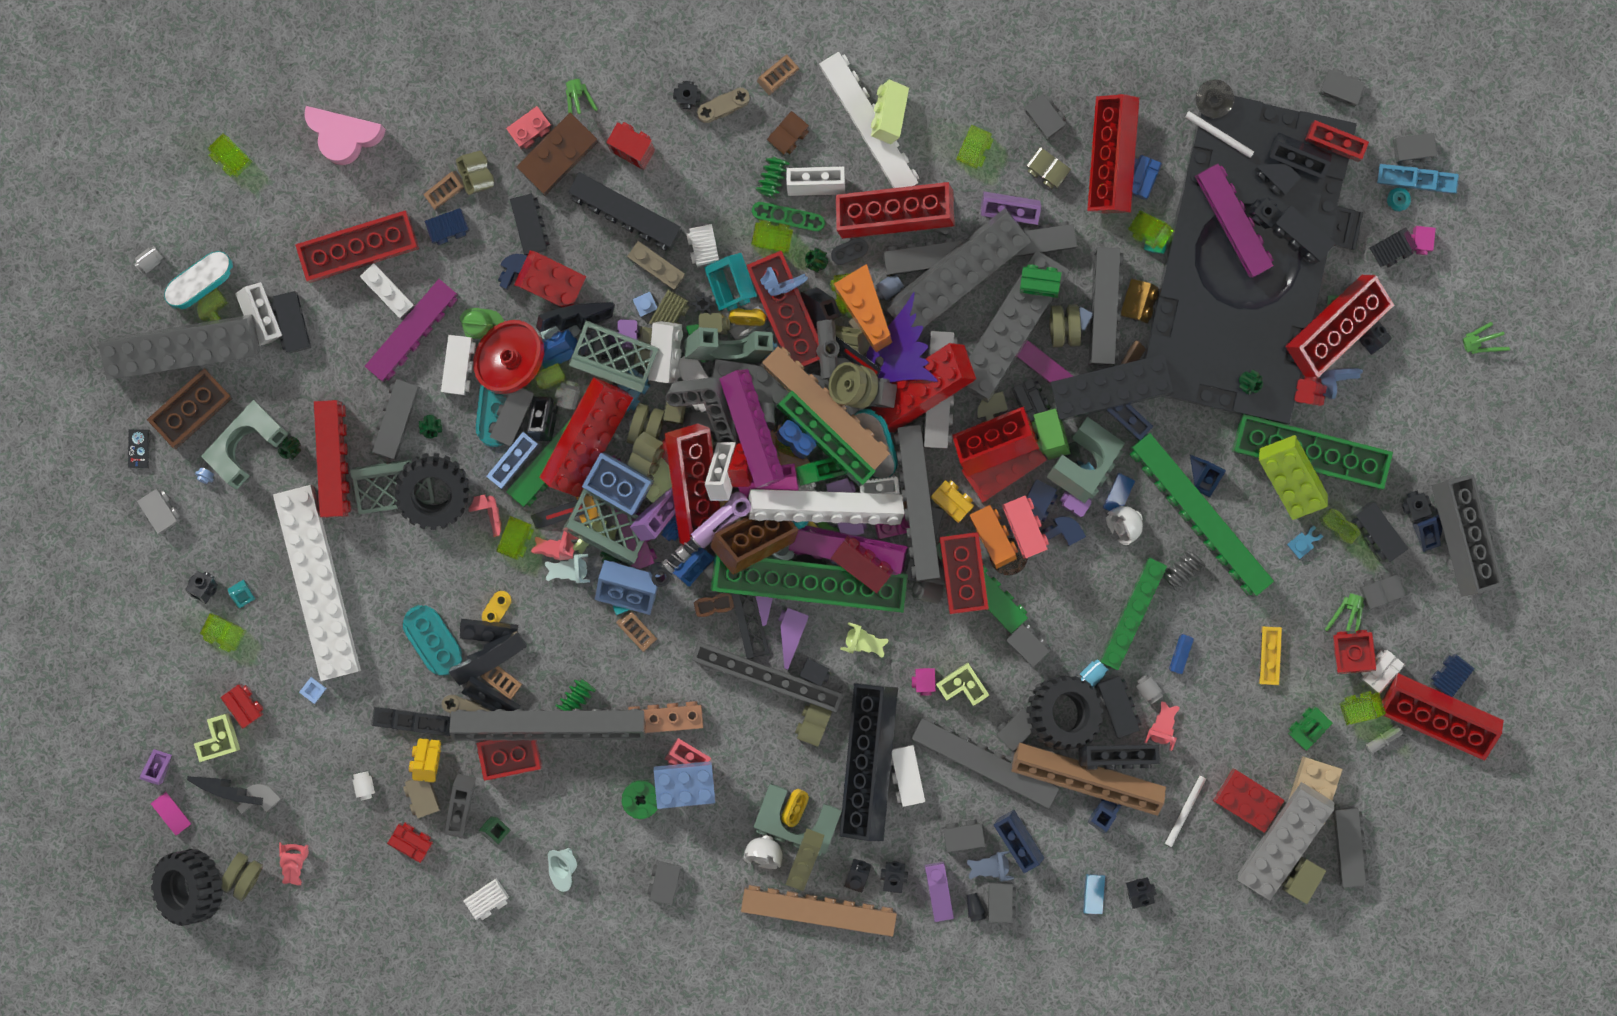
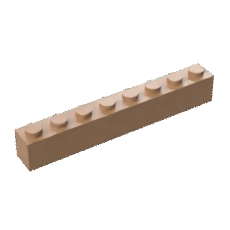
M778 346L760 365L788 392L793 391L875 470L890 454L887 451L889 448L882 441L877 442L873 438L875 435L870 429H864L859 424L861 421L852 414L850 416L845 411L847 409L845 405L835 402L830 396L829 390L825 387L822 389L817 384L819 381L812 374L808 375L804 371V366L796 360L794 362L789 357L791 354L784 347L780 348Z
M1019 743L1013 757L1011 772L1157 816L1164 805L1165 786L1099 766L1097 770H1086V766H1079V760L1023 743Z
M749 885V888L744 889L741 912L892 937L897 915L891 907L882 906V909H875L872 904L863 903V906H857L855 902L844 900V903H838L835 898L825 897V900L817 899L816 895L811 894L801 897L798 896L797 892L787 891V894L779 893V889L768 888V891L760 890V886Z

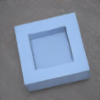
M651 292L633 299L640 317L657 310Z
M310 677L299 693L316 704L327 688L313 677Z

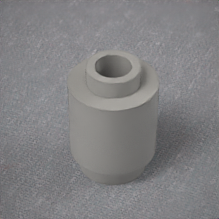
M155 246L148 247L134 258L136 260L134 265L141 273L143 271L148 273L161 263L160 260L164 257Z
M1144 675L1137 680L1138 685L1136 688L1146 702L1149 701L1150 704H1153L1163 697L1161 688L1152 676Z

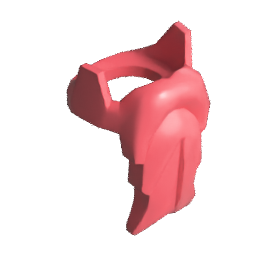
M485 495L475 496L468 511L472 512L487 508L493 536H500L501 520L495 498L493 496L485 497Z
M565 531L561 540L558 541L551 539L547 541L535 537L536 546L532 548L531 552L543 554L546 557H554V559L560 561L573 559L574 544L571 540L579 538Z
M1161 702L1160 714L1157 715L1156 722L1149 729L1145 743L1148 742L1149 738L1160 744L1170 742L1169 750H1173L1177 738L1173 736L1174 729L1172 728L1175 723L1174 716L1180 709L1179 706L1168 707L1165 702Z
M279 842L280 867L284 876L283 884H302L299 876L301 875L303 861L309 854L308 845H282ZM289 850H298L301 854H290L287 852Z

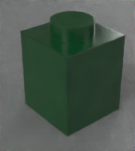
M490 816L478 831L491 843L499 845L511 830L499 818Z

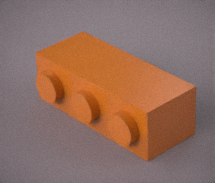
M988 505L970 514V519L979 533V537L996 569L1017 559L1015 553L1018 550L1014 542H1009L1007 538L1009 533L1005 525H1000L998 520L1001 517L996 508L992 509L991 505Z

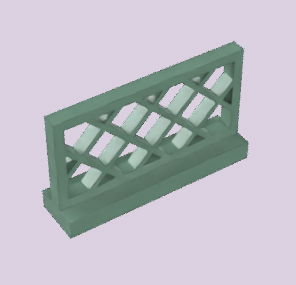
M585 321L569 366L642 393L658 347ZM587 328L596 329L598 336L588 340L585 334ZM612 335L617 343L607 347L603 337ZM600 339L604 348L594 352L590 343ZM627 341L631 342L635 350L625 354L621 344ZM588 344L592 354L588 356L579 355L580 347ZM619 346L622 355L612 359L608 350ZM645 348L652 350L651 357L643 360L639 351ZM606 351L610 361L605 363L599 362L596 355ZM637 353L641 362L630 366L627 356ZM624 358L628 367L623 370L617 369L614 362ZM642 365L645 370L643 378L636 376L632 369Z
M412 459L353 467L350 470L359 514L398 509L396 504L393 505L397 500L386 490L392 482L396 485L394 479L403 470L407 462H412ZM381 476L390 480L385 489L375 483ZM431 477L426 478L423 483L417 482L420 487L416 491L415 496L421 488H424L429 492L430 499L421 500L419 497L417 498L424 504L435 503ZM366 479L371 483L366 492L359 488L358 480ZM373 485L382 491L377 500L367 494ZM384 493L393 499L388 506H384L379 502ZM365 496L375 502L371 508L362 509L361 501Z
M585 488L562 529L628 565L635 563L638 552L644 542L638 540L633 530V536L627 538L623 537L621 531L622 527L631 526L634 523L632 519L636 520L638 515L628 514ZM586 494L593 497L595 505L585 507L583 499ZM604 504L610 506L612 514L602 516L599 506ZM596 507L599 518L590 520L587 510ZM583 511L587 522L579 523L573 519L576 513ZM621 513L627 515L629 523L619 525L616 515ZM613 516L616 527L607 529L604 519ZM600 520L604 531L596 532L593 530L591 523ZM617 529L621 540L613 541L610 539L608 532ZM635 539L637 546L634 552L627 548L626 540Z

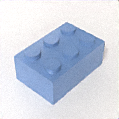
M603 452L600 453L582 487L628 514L635 515L654 480L645 477L628 467V465Z
M604 560L598 578L595 600L650 615L658 586L653 584L649 573L646 571Z
M711 761L654 767L657 809L715 803Z

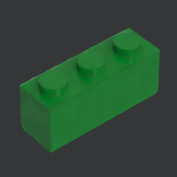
M830 458L795 467L800 486L846 475Z

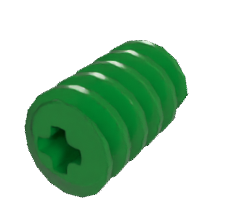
M776 157L766 158L765 161L769 165L763 166V169L767 173H761V177L765 180L758 181V184L762 187H756V191L763 196L777 199L773 196L774 194H780L776 187H782L778 180H785L781 172H787L783 166L790 165V163Z
M582 678L580 681L574 679L576 687L570 685L569 688L572 692H565L567 699L560 698L562 705L556 704L555 706L563 711L582 710L583 708L580 703L586 705L587 701L584 697L591 698L592 696L589 691L596 692V689Z

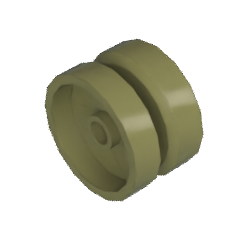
M1078 304L1067 306L1066 317H1064L1061 305L1050 306L1049 330L1053 348L1064 346L1065 335L1070 347L1080 346L1081 325Z
M844 362L835 368L830 377V396L841 405H847L856 409L868 407L874 401L878 392L877 375L868 367Z
M639 403L630 426L627 443L634 445L637 437L643 432L658 440L663 426L662 422L665 411L655 408L650 418H648L649 406Z
M238 852L222 877L223 885L221 886L225 893L230 892L235 886L233 897L242 902L256 884L263 864L254 860L247 866L248 856Z

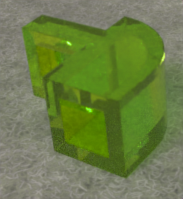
M217 287L198 302L197 311L202 321H206L208 318L210 321L221 320L217 312L229 304Z

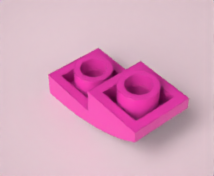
M904 514L900 524H875L877 537L882 539L907 533L906 528H910L909 520L905 521Z
M167 792L150 803L176 836L191 825L190 821Z

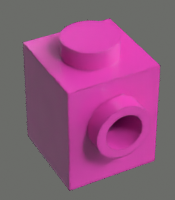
M1415 226L1413 234L1410 235L1413 241H1415L1417 248L1412 251H1416L1417 255H1427L1428 252H1432L1436 228Z
M935 668L915 669V677H912V688H916V692H920V696L932 695L931 692H936Z

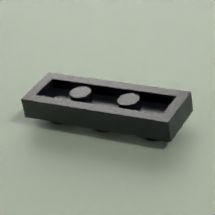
M461 618L460 639L492 642L518 631L519 625Z
M472 676L461 692L491 711L498 709L514 711L521 707V705Z

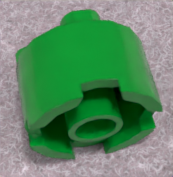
M637 780L625 788L621 803L629 816L635 819H645L657 811L656 790L652 782ZM638 795L641 797L642 795H644L646 797L644 799L646 803H637L638 799L636 798V796Z

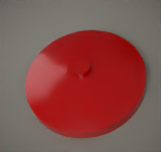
M508 320L494 326L483 336L475 351L473 367L477 380L485 388L497 394H509L522 389L536 376L541 367L544 357L543 340L539 332L524 321Z

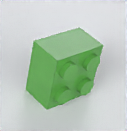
M1057 409L1034 414L1035 421H1032L1035 433L1040 438L1037 439L1039 450L1043 455H1046L1048 460L1062 455L1071 454L1063 422L1059 419Z

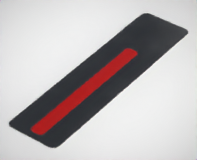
M836 336L839 354L854 364L872 369L878 377L881 368Z
M578 500L531 515L535 528L539 529L569 519ZM584 512L576 513L575 517L583 515Z

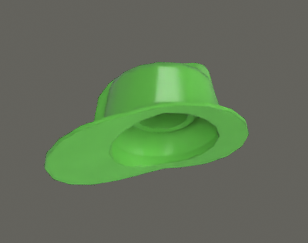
M469 308L460 316L465 336L473 339H482L491 328L504 322L498 312L489 309Z

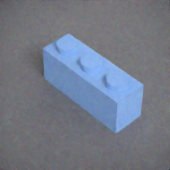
M522 432L486 477L498 487L504 489L538 448L539 444Z

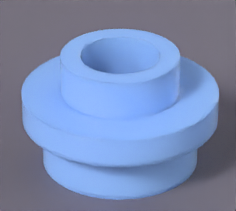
M200 468L195 473L197 480L204 484L212 483L214 480V474L207 469Z

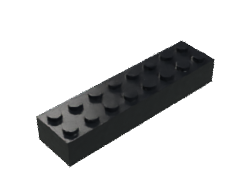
M854 683L839 837L864 841H884L898 687Z

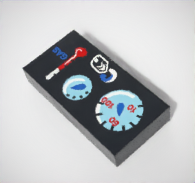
M129 429L128 468H148L149 430Z

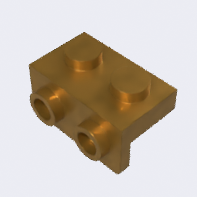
M1131 279L1121 310V316L1148 324L1153 314L1154 302L1158 298L1159 288L1152 283Z

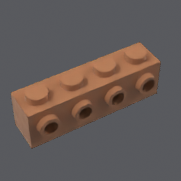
M697 701L686 702V706H678V703H668L665 708H659V704L647 705L648 709H641L645 712V733L703 728L702 704L697 705ZM640 706L628 707V710L640 709Z

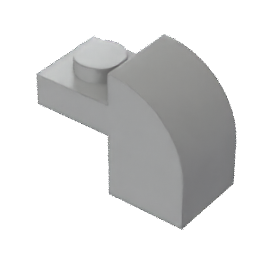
M265 783L254 784L247 788L250 796L263 798V806H260L266 812L271 810L283 798L274 787ZM239 802L240 805L237 809L242 814L253 804Z

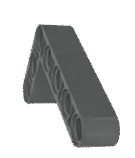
M703 378L676 381L671 385L665 397L666 402L670 406L679 407L704 404L718 443H740L719 379Z
M760 403L770 432L772 430L777 432L778 412L773 403ZM707 412L684 414V427L700 424L709 427L710 433L715 434Z

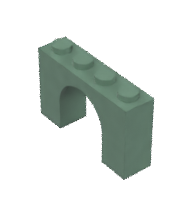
M699 327L684 340L685 359L711 361L717 359L730 362L759 363L773 351L772 332L754 331L744 339L722 341L718 340V329Z
M254 400L245 407V410L232 421L231 425L219 435L217 440L201 456L227 484L236 490L249 477L235 459V449L238 442L245 435L256 432L267 442L277 447L289 434Z
M1089 417L1080 425L1072 439L1092 453L1097 463V469H1083L1062 455L1047 475V478L1083 503H1086L1089 498L1093 499L1099 491L1097 486L1103 485L1107 479V476H1105L1106 472L1110 473L1116 465L1113 461H1118L1124 452L1121 449L1125 444Z
M770 783L754 828L757 829V833L762 835L770 833L775 835L774 839L785 842V840L793 842L792 846L799 848L805 833H793L787 830L780 819V810L788 789ZM823 803L815 826L811 829L825 835L818 853L819 856H821V853L826 854L842 812L841 809Z

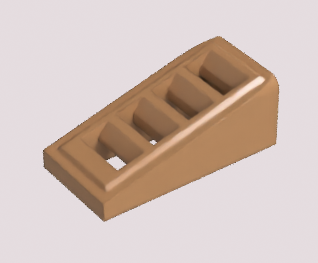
M786 54L764 72L757 82L768 95H771L796 73L799 67ZM784 62H785V63L787 64V66L791 69L789 72H788V70L782 65ZM778 67H779L780 70L785 74L784 76H782V75L778 72V70H777ZM772 73L779 79L778 81L771 76Z
M452 171L423 195L434 210H436L465 187L457 171ZM451 179L454 180V182L457 184V187L454 186ZM445 183L451 188V192L445 187ZM439 188L444 192L445 197L438 191ZM433 192H434V193L437 195V197L440 199V201H439L438 203H437V201L435 200V198L432 196V193H433Z
M631 610L626 612L616 622L643 652L657 640ZM630 618H633L634 620L625 627L624 624ZM637 623L639 626L630 633L629 630ZM643 629L644 632L638 638H635L634 636ZM648 634L650 637L641 644L640 641Z
M499 666L495 668L497 671L491 679L488 678V675L492 670L481 675V678L510 700L523 685ZM499 673L503 674L499 681L495 683L494 680ZM505 678H508L509 680L502 688L500 686ZM513 682L515 685L507 692L506 689Z

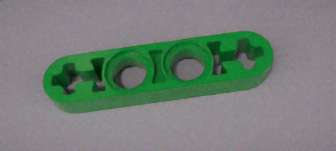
M757 202L752 207L753 216L759 220L813 232H819L825 226V220L819 214L765 202ZM762 205L764 210L769 211L768 207H772L770 212L771 218H766L768 216L766 213L758 216L755 208H759ZM778 209L784 212L782 220H776L773 216V213ZM801 214L803 216L802 223L795 224L792 221L793 215ZM806 215H809V220L814 221L815 218H819V222H821L822 225H818L817 228H814V225L812 223H808V227L804 226L806 222Z

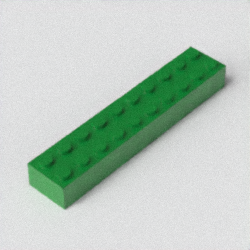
M1151 433L1146 434L1140 441L1129 448L1131 451L1130 457L1136 463L1140 462L1143 465L1142 471L1148 478L1153 477L1156 481L1154 483L1156 488L1168 495L1166 499L1173 507L1177 506L1180 512L1178 514L1181 518L1193 525L1191 529L1197 536L1204 538L1203 544L1209 551L1212 550L1217 554L1215 558L1222 566H1227L1230 569L1228 574L1233 580L1240 581L1242 584L1240 588L1246 595L1258 596L1274 582Z
M715 553L710 591L904 613L908 574L891 575L878 593H875L839 566L765 558L733 575Z

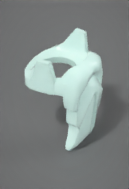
M576 554L573 559L560 561L559 563L545 562V566L549 570L546 580L569 578L576 581V583L590 582V580L583 579L587 574V565L581 559L588 557V554Z

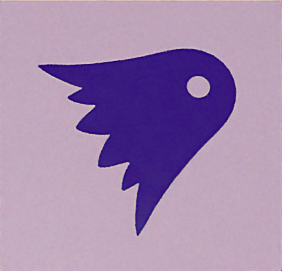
M913 292L903 309L888 326L892 343L878 352H875L870 345L867 351L866 358L874 364L879 356L884 360L877 378L889 379L890 382L901 380L938 382L933 374L923 368L929 362L926 359L919 358L928 348L926 344L916 342L921 335L923 326L911 327L916 318V313L910 316L915 292Z

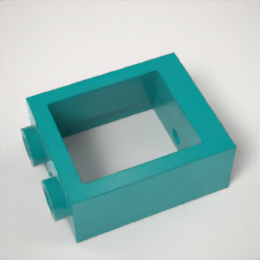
M742 253L727 256L704 267L719 311L727 309L728 312L739 308L738 305L743 306L751 303L750 299L757 296ZM728 267L731 269L740 295L737 299H733L723 271Z

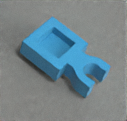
M1315 526L1309 528L1306 535L1301 532L1287 544L1298 559L1314 548L1311 544L1313 541H1318L1323 537L1321 534L1317 537L1312 536V531L1316 529Z

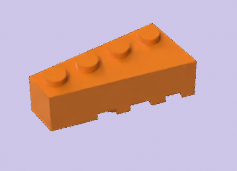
M866 264L834 283L837 294L875 352H878L891 344L892 340Z

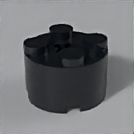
M597 331L585 333L588 340L598 336ZM612 335L603 337L607 347L617 343ZM600 339L590 343L594 352L604 348ZM588 344L580 347V355L588 356L592 354ZM619 346L608 350L612 359L619 355ZM606 351L596 355V357L601 356V360H610Z

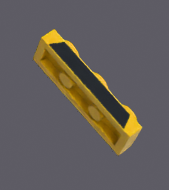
M1262 626L1259 684L1279 685L1282 627Z

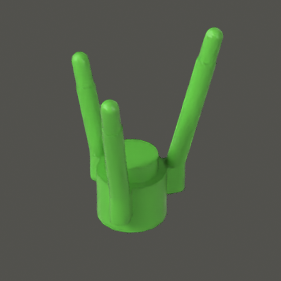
M580 79L566 82L567 89L565 91L568 114H573L571 97L574 98L577 113L581 114L578 97L583 95L582 92H584L594 111L598 110L587 91L586 85L581 84Z
M1492 322L1466 334V337L1462 338L1466 352H1471V354L1509 351L1510 347L1478 348L1482 346L1481 342L1505 334L1500 332L1483 338L1475 336L1492 326Z
M1350 593L1349 598L1344 597L1343 603L1328 623L1325 631H1329L1346 605H1348L1347 609L1352 611L1346 631H1350L1356 612L1358 614L1355 632L1358 631L1364 608V598Z

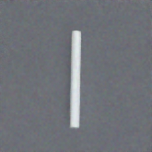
M1188 111L1185 118L1247 157L1251 158L1254 151L1192 112Z
M1199 776L1165 842L1166 845L1173 846L1206 778Z

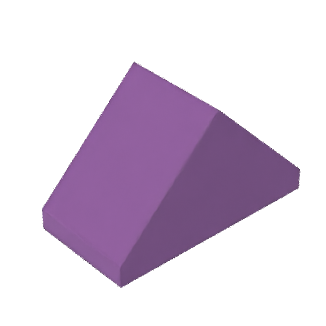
M153 749L140 775V779L157 785L162 784L172 755Z

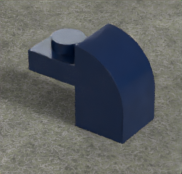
M512 254L501 262L500 265L506 268V272L502 271L498 282H501L500 287L506 290L509 289L515 273H520L527 258L526 255Z
M1069 517L1055 518L1053 520L1057 525L1056 527L1050 525L1043 529V534L1046 535L1047 540L1061 533L1068 546L1086 537L1078 522Z
M1102 799L1089 817L1088 823L1103 834L1106 833L1116 819V814L1122 805Z

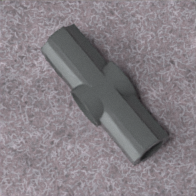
M823 320L817 322L819 345L816 352L820 358L821 379L830 380L833 371L838 366L837 354L839 353V345L836 342L835 321ZM826 346L830 348V354L826 352Z

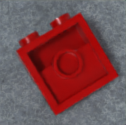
M1358 630L1356 633L1348 634V632L1342 631L1333 635L1337 674L1376 671L1372 632Z

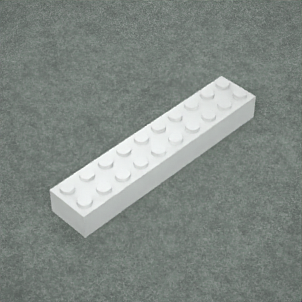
M308 485L273 494L320 680L324 681L361 671L322 517H320L314 486Z

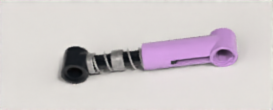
M740 492L731 494L729 501L691 533V540L684 543V546L675 550L676 553L671 554L672 556L668 560L665 559L663 562L651 564L648 573L653 584L658 587L666 586L670 582L675 568H679L678 565L685 563L688 558L692 557L691 554L694 551H698L699 547L704 549L710 544L715 533L729 527L739 517L746 516L750 512L751 504L745 494ZM738 502H743L742 506L736 507ZM663 572L662 576L655 577L657 573Z

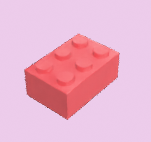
M1025 495L1002 504L1023 558H1028L1048 550L1046 545H1049L1046 535L1041 534L1039 527H1042L1038 516L1033 515L1032 509H1034L1031 498H1026Z

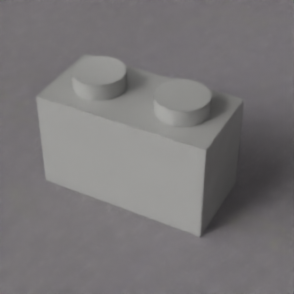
M155 489L137 501L157 534H162L180 522L178 519L180 516L179 512L174 506L171 508L168 503L170 499L167 493L160 489Z

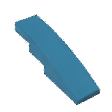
M1380 164L1377 183L1457 194L1459 174L1425 170L1416 167Z

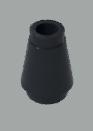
M978 893L966 895L968 918L971 919V922L986 919V911Z

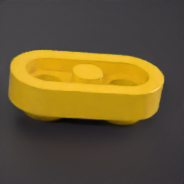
M737 308L730 311L728 319L736 325L763 326L766 321V314L756 308L752 310Z
M498 591L493 595L482 613V621H501L512 602L508 592ZM499 597H504L505 602L503 604L498 602ZM489 613L494 614L495 618L493 620L488 619Z
M795 789L791 793L781 816V820L785 825L794 827L799 823L809 800L807 792Z

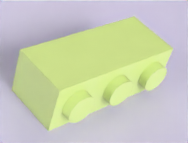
M890 79L879 86L877 91L878 101L874 107L875 117L871 123L872 137L888 144H892L900 138L909 91L908 87Z

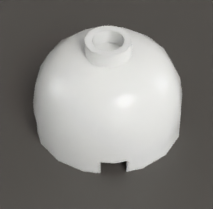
M1119 506L1107 513L1109 514L1106 517L1107 525L1112 534L1115 529L1120 538L1118 541L1121 544L1129 545L1141 535L1143 518L1138 511L1128 506Z
M762 835V838H755L749 842L743 859L749 864L752 861L761 864L758 867L777 869V866L781 867L783 853L780 845L773 841V837Z

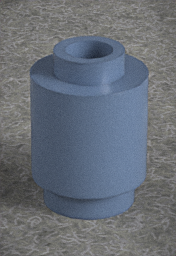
M896 274L890 275L875 285L877 288L875 291L880 300L884 298L887 301L899 293L904 285Z

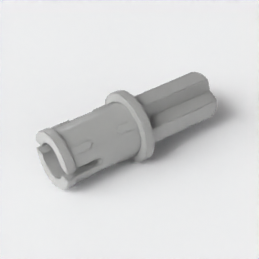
M1395 725L1383 734L1379 733L1380 736L1365 745L1373 755L1384 746L1388 747L1389 743L1401 736L1403 732L1398 725Z

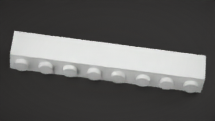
M837 52L819 63V67L893 188L917 186L919 177L914 169L910 170L907 165L909 160L905 153L901 154L899 152L897 140L892 144H888L871 136V123L875 117V104L871 105L867 99L870 96L865 87L861 88L858 81L860 79L856 72L850 71L848 67L850 63L845 55L841 56Z
M751 489L748 496V501L751 504V509L748 513L749 519L758 521H812L815 523L842 522L896 525L901 523L904 516L903 500L900 494Z

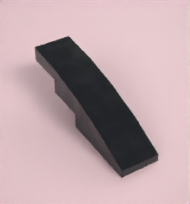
M600 302L558 308L538 315L536 328L540 333L555 326L560 331L575 325L582 330L585 321L597 324L612 318L615 304L613 302Z
M515 631L485 644L483 650L467 656L465 662L451 667L449 673L460 686L467 683L471 676L477 678L504 663L526 648L527 644L519 632Z
M374 707L371 726L450 736L451 716Z
M187 776L189 782L218 797L235 802L263 806V798L246 796L247 789L230 787L231 780Z

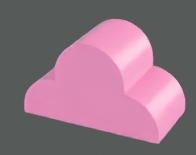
M309 106L305 108V120L308 126L319 135L318 147L321 153L335 164L347 165L352 163L359 156L362 147L375 146L384 137L386 129L381 124Z

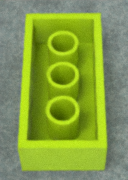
M1296 435L1260 448L1259 461L1292 520L1328 507V493Z

